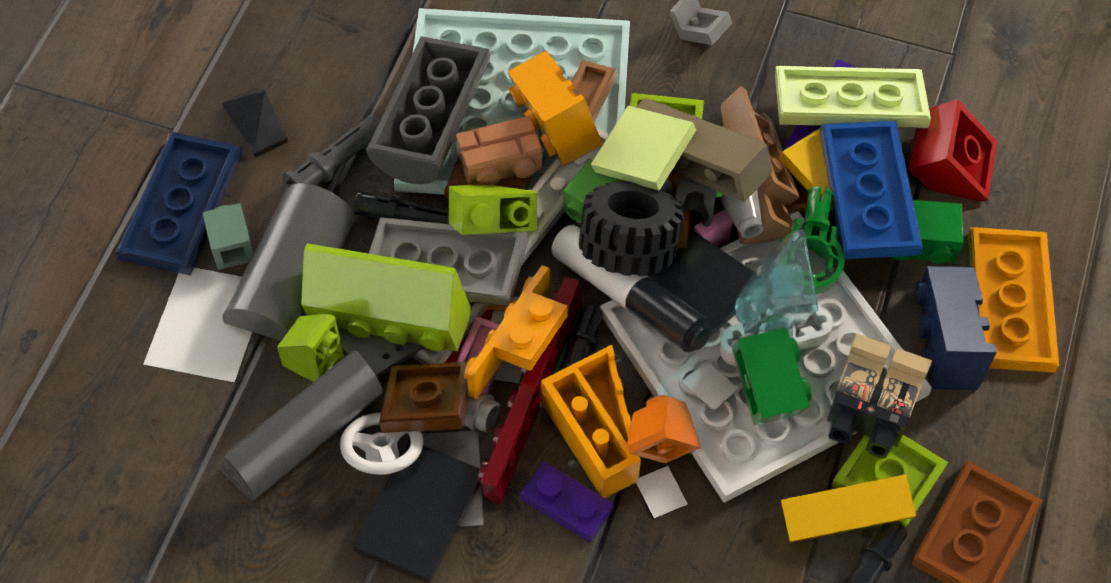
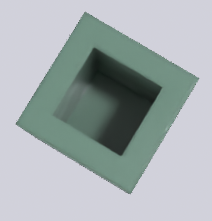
M241 203L231 206L223 205L214 210L202 212L217 269L221 270L249 263L254 252Z

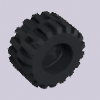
M634 182L606 183L605 186L599 185L595 187L593 191L587 193L583 202L578 244L579 249L582 250V255L586 259L592 260L591 263L596 267L605 268V271L611 273L616 272L625 276H646L648 273L656 274L661 272L662 268H668L676 257L683 211H681L679 202L674 201V197L669 193L662 192V189L658 191Z

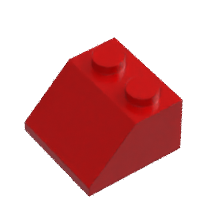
M958 99L929 108L931 117L929 128H916L908 170L931 191L980 202L987 201L998 141Z

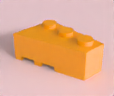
M547 51L507 71L513 84L512 87L508 88V91L518 108L523 105L526 107L527 111L523 112L524 117L530 116L535 131L540 129L543 135L539 136V140L549 157L555 154L564 167L603 145L585 98L582 94L575 95L573 83L570 79L565 80L561 68Z
M612 345L541 380L542 405L593 486L603 498H607L637 482L641 462L639 456L629 454L627 447L631 419L627 412L623 387L618 376Z

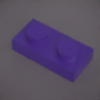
M545 461L521 492V500L588 542L592 541L613 511V503Z

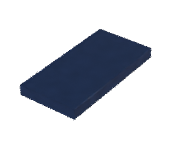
M170 132L116 251L118 259L191 276L208 236L202 212L214 210L221 206L242 156L241 147Z

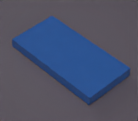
M896 121L822 124L820 136L829 186L833 192L832 202L844 259L921 255L923 246Z

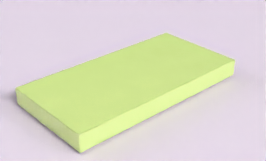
M776 66L775 83L779 125L821 126L822 124L896 121L899 128H929L931 117L923 74L920 69Z

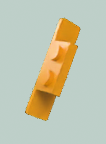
M542 265L534 277L530 276L527 278L522 294L515 303L511 302L508 305L499 327L489 332L482 351L477 357L473 356L469 360L464 373V378L467 380L469 397L478 398L503 360L531 371L567 318L568 305L547 298L550 293L549 267Z

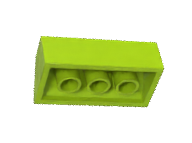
M308 243L305 246L301 305L307 316L330 314L336 318L337 327L347 329L352 335L360 338H367L372 334L382 336L389 342L398 345L411 342L420 344L432 351H442L443 349L458 351L472 310L456 268Z

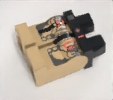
M856 333L826 420L830 422L828 437L845 444L850 443L854 431L866 435L870 438L865 450L869 454L885 459L892 448L899 445L932 360L896 348L882 388H879L877 384L891 346Z

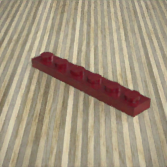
M564 277L559 291L554 290L550 297L554 301L568 305L567 318L532 370L529 371L522 368L521 377L523 380L518 390L514 389L511 392L507 406L509 414L505 424L498 425L493 438V447L495 448L490 460L485 459L479 471L478 482L481 483L487 501L502 505L542 405L541 380L554 374L566 344L567 335L571 332L583 302L579 280Z

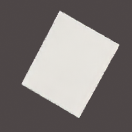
M194 268L191 276L179 273L143 365L235 382L252 332L225 324L222 316L242 277Z

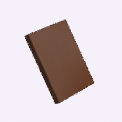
M966 460L911 565L944 583H1002L1043 500Z

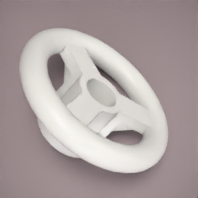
M381 412L371 413L356 419L344 430L340 440V450L346 462L361 472L375 475L391 474L407 468L419 457L423 447L421 431L378 432L373 435L359 433L367 427L379 425ZM407 433L411 439V445L408 451L399 457L397 442L400 437ZM353 446H358L365 451L366 459L358 456Z

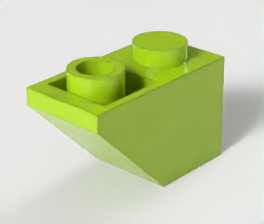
M487 184L449 186V225L461 235L537 231L538 193L531 190Z
M330 314L299 316L277 346L282 366L313 382L344 358L336 318Z

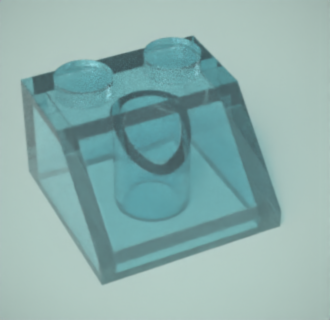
M796 230L770 251L739 292L735 310L738 321L743 323L744 334L769 332L786 327L789 330L818 311L804 230Z

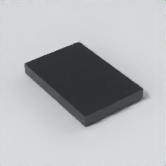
M411 440L408 441L401 456L408 451L411 445ZM423 445L419 457L410 466L401 471L391 473L353 544L354 551L431 583L481 484L478 482L480 468Z

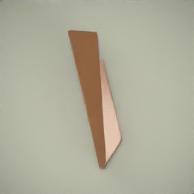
M740 86L721 104L723 127H727L731 131L744 136L756 138L767 144L772 173L757 188L763 231L752 238H743L738 231L739 243L747 245L781 240L791 232L792 219L785 205H791L799 198L791 172L779 160L783 149L773 121L765 112L758 114L753 111L747 90Z

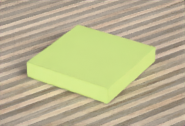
M627 106L593 159L591 166L596 173L627 182H634L659 191L695 134L696 128L691 121Z

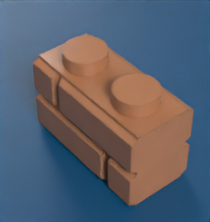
M530 116L455 134L457 156L468 185H496L501 179L512 176L527 178L537 170L542 169V148L537 134H535Z

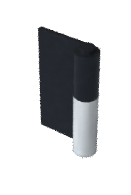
M575 225L563 228L557 234L552 244V254L556 259L687 353L704 347L715 332L769 286L768 280L690 228L687 248H677L675 260H672V264L668 268H662V271L656 274L648 273L646 276H625L620 273L605 271V268L593 265L591 263L592 260L586 259L582 255V250L579 249L580 228Z

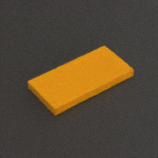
M970 227L968 232L970 267L975 268L983 298L982 305H978L980 317H988L990 325L989 331H983L986 343L995 344L997 351L989 368L1056 373L1059 368L1047 232Z

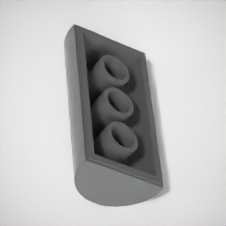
M420 37L366 149L369 158L380 170L395 179L411 184H428L437 178L455 139V134L459 130L490 61L489 49Z
M298 183L289 186L223 313V322L282 341L299 316H307L301 305L303 259L306 244L342 249L356 221L350 206L334 193L315 185Z
M357 350L349 353L226 452L222 472L247 498L255 501L382 396V387L368 363Z

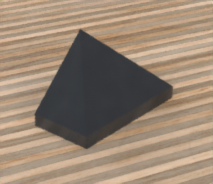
M252 88L222 102L223 109L255 157L288 142L287 136L265 90Z

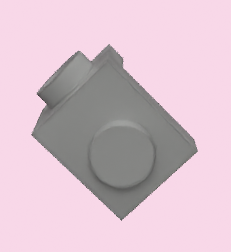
M679 0L670 10L671 18L681 40L713 45L732 24L729 12L701 8L698 0Z

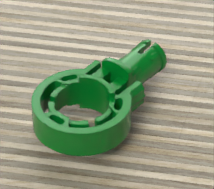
M820 186L812 187L808 190V202L802 228V219H794L791 232L784 237L775 255V269L782 283L790 290L802 295H818L829 290L842 273L845 262L843 249L837 241L838 228L832 226L828 233L830 226L828 217L833 192L825 188L824 195L820 197L822 188ZM803 249L814 251L820 257H823L826 263V269L817 275L803 273L796 265L791 266L790 270L788 267L793 262V253ZM834 267L833 275L830 278L822 281L824 277L827 276L830 269Z

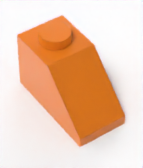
M660 395L646 401V407L633 412L627 444L629 454L668 463L701 448L686 402L669 397L668 395Z

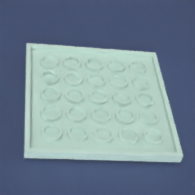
M419 8L413 52L421 36L488 48L490 51V61L457 134L524 117L523 112L527 111L526 107L523 105L518 108L508 91V88L512 87L513 84L507 71L544 51H547L561 68L565 80L570 79L571 82L582 60L616 69L617 78L594 122L596 128L609 135L625 111L630 21ZM540 129L535 131V134H537L539 140V136L543 134L541 133ZM456 136L441 170L433 182L428 184H411L394 179L395 192L445 195V188L458 158ZM541 142L542 169L537 170L533 174L528 190L532 189L557 158L555 154L549 157Z

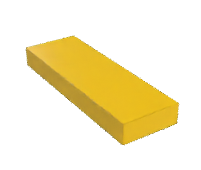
M906 474L781 500L791 543L916 518Z

